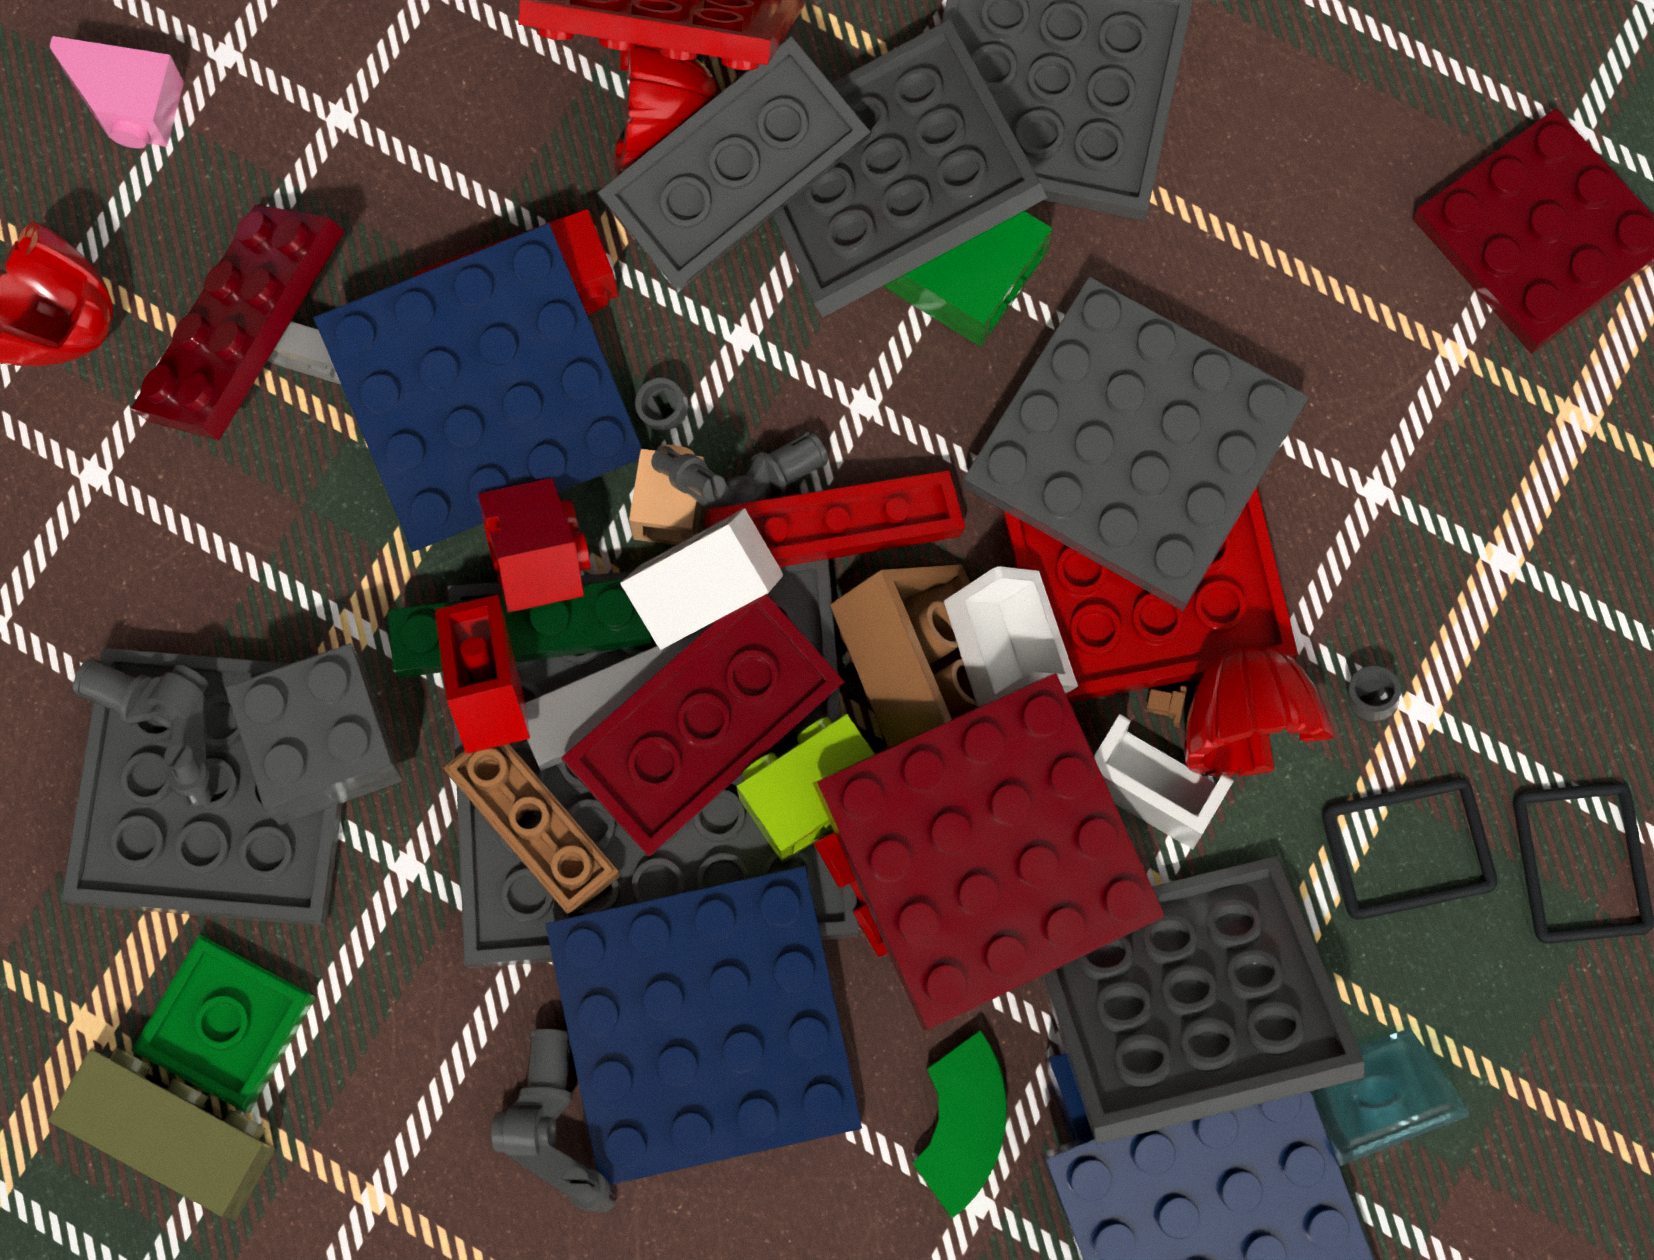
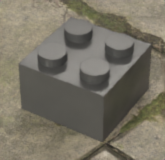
M351 643L225 687L263 807L279 825L404 781L365 664Z

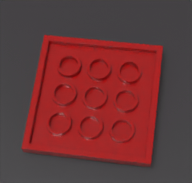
M520 0L518 25L536 27L537 35L553 40H569L574 38V34L597 37L598 44L609 49L631 50L635 48L636 44L659 47V53L671 59L693 60L697 58V54L722 58L721 63L729 68L755 70L759 68V64H769L804 8L805 0Z
M1257 488L1184 611L1002 510L1014 568L1039 571L1078 685V687L1066 693L1070 703L1199 679L1203 677L1205 671L1220 655L1241 646L1258 645L1277 649L1294 660L1298 655Z

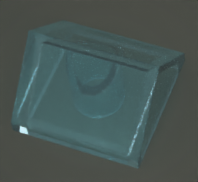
M1411 1028L1358 1047L1364 1060V1078L1311 1091L1339 1168L1437 1131L1470 1116L1468 1105Z

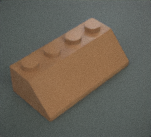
M962 564L880 570L830 604L840 629L842 641L848 648L862 682L865 697L871 704L887 743V748L978 707L944 605L945 599L970 584Z

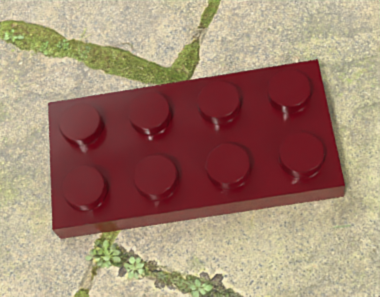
M255 204L250 213L244 216L237 225L235 238L219 264L214 266L206 276L204 289L190 312L175 327L173 340L159 363L144 378L141 392L132 405L131 410L147 422L219 441L344 233V230L327 216Z
M765 594L715 621L568 751L561 760L646 856L650 857L736 780L746 768L764 755L845 681L773 600Z

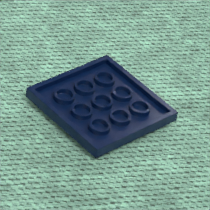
M549 223L313 317L412 552L483 524L478 493L553 478L556 490L559 493L639 460L640 450L642 449Z
M805 866L545 923L596 1169L606 1177L609 1185L863 1129Z
M1311 1091L1097 1145L1091 1133L1041 1153L1081 1260H1374Z

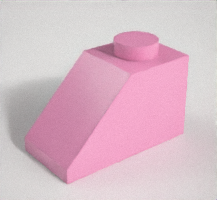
M52 36L49 46L109 138L118 144L130 148H144L146 144L168 146L184 81L171 55Z

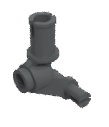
M807 430L799 434L794 440L769 454L764 452L755 454L751 458V467L746 476L734 477L727 483L724 478L714 474L699 457L687 453L680 455L668 446L662 447L663 452L657 449L651 460L655 471L669 477V481L674 488L691 496L706 510L780 498L786 494L788 485L812 471L826 466L828 462L827 453L822 442L814 433L810 435V431Z
M87 659L80 666L73 682L75 696L81 699H88L120 713L121 720L129 725L154 719L160 725L172 729L171 745L165 751L164 760L167 766H169L167 779L173 791L183 796L187 806L192 804L193 809L203 808L210 802L212 792L209 786H207L209 772L206 768V695L204 694L209 687L207 680L196 671L183 665H176L171 673L166 672L163 676L151 678L147 675H140L135 678L100 663L98 659Z
M555 1029L532 1030L529 1036L531 1043L527 1086L519 1090V1099L506 1112H497L495 1114L491 1128L493 1148L495 1152L505 1153L510 1159L567 1195L571 1203L577 1208L587 1212L606 1213L616 1203V1201L609 1198L616 1197V1193L610 1187L606 1177L596 1170L588 1169L553 1147L557 1136L555 1120L572 1102L573 1096L572 1093L566 1091L570 1054L568 1032Z

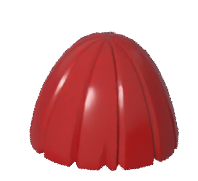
M636 44L635 48L631 50H619V69L628 71V76L631 80L628 84L627 114L630 118L626 120L624 139H616L613 154L615 171L618 175L721 93L717 80L697 58L693 60L671 59L662 56L659 53V47Z
M32 221L24 227L19 234V240L15 241L4 262L6 271H0V364L43 366L77 360L92 353L104 342L113 319V304L110 294L96 269L65 239L45 225Z
M1241 646L1220 655L1205 671L1189 709L1184 743L1186 766L1189 770L1196 774L1205 773V776L1221 777L1222 774L1232 777L1236 773L1239 776H1249L1272 772L1274 770V762L1269 734L1279 733L1284 728L1287 732L1299 733L1300 740L1303 742L1333 739V726L1325 705L1306 672L1290 656L1277 649L1264 646Z

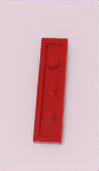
M950 470L712 508L707 510L704 517L707 529L745 508L779 567L958 538L966 528Z

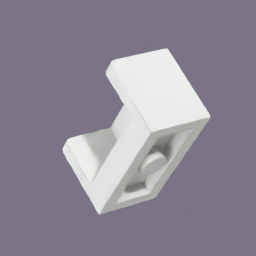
M744 508L639 565L620 584L657 646L662 650L769 593L783 577V573Z
M1001 566L995 567L944 600V605L978 707L1054 673H1057L1065 693L1078 687L1039 571Z
M1119 714L1094 756L1114 803L1193 850L1234 780L1222 774L1216 784L1201 774L1193 773L1184 764L1127 732L1131 720Z

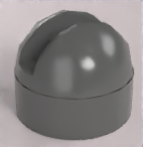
M654 378L647 381L639 389L635 399V408L638 416L648 426L656 430L667 431L678 427L685 420L689 409L688 399L683 389L667 378ZM663 392L674 411L668 418H666L665 412L655 398Z
M1368 666L1360 669L1352 676L1348 689V703L1359 719L1370 723L1385 721L1398 708L1401 684L1393 672L1380 666ZM1385 692H1387L1389 698H1386L1375 704H1365L1379 698Z

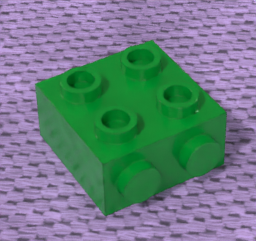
M1022 211L883 285V287L974 344L982 347L1048 254L1052 227L1029 213Z

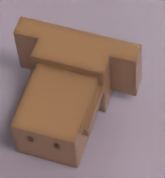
M1181 686L1180 692L1173 691V693L1151 689L1147 711L1169 716V718L1174 719V727L1180 728L1188 687Z

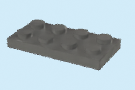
M791 36L779 46L768 65L759 64L758 69L747 71L597 193L607 208L678 293L868 140L871 132Z

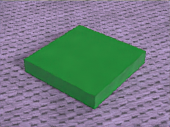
M199 934L131 1051L237 1109L250 1114L316 997Z

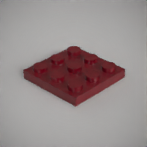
M1557 108L1419 207L1413 217L1414 222L1531 354H1534L1654 264V215Z

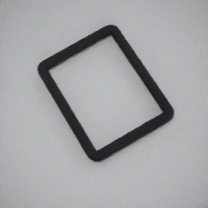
M1453 778L1328 805L1323 810L1322 820L1346 911L1349 916L1356 920L1485 894L1493 891L1497 886V875L1473 789L1466 779ZM1459 790L1484 881L1359 907L1335 816Z
M1612 782L1520 792L1515 796L1513 807L1534 932L1539 941L1545 944L1644 935L1653 929L1654 915L1631 790L1626 784ZM1618 795L1641 922L1548 931L1526 804Z

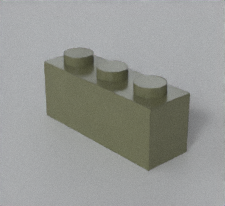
M117 1047L110 1058L90 1049L48 1122L215 1214L236 1221L277 1150L259 1140L266 1128L231 1109L224 1120L202 1109L208 1096L174 1078L167 1089L145 1078L151 1065Z

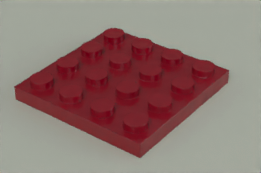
M1057 673L1043 677L813 782L921 1028L924 1030H930L1165 917Z

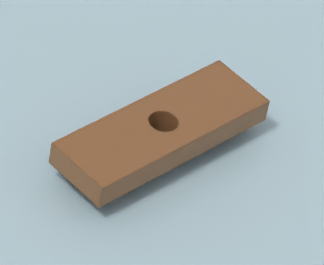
M509 744L466 754L464 750L443 768L570 918L621 876L615 866ZM536 811L542 814V819L536 827L525 829L520 826L521 818L526 813Z

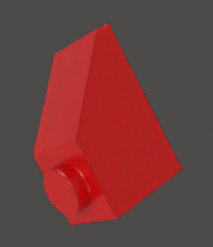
M499 595L436 609L435 616L446 700L466 754L530 739L523 690Z

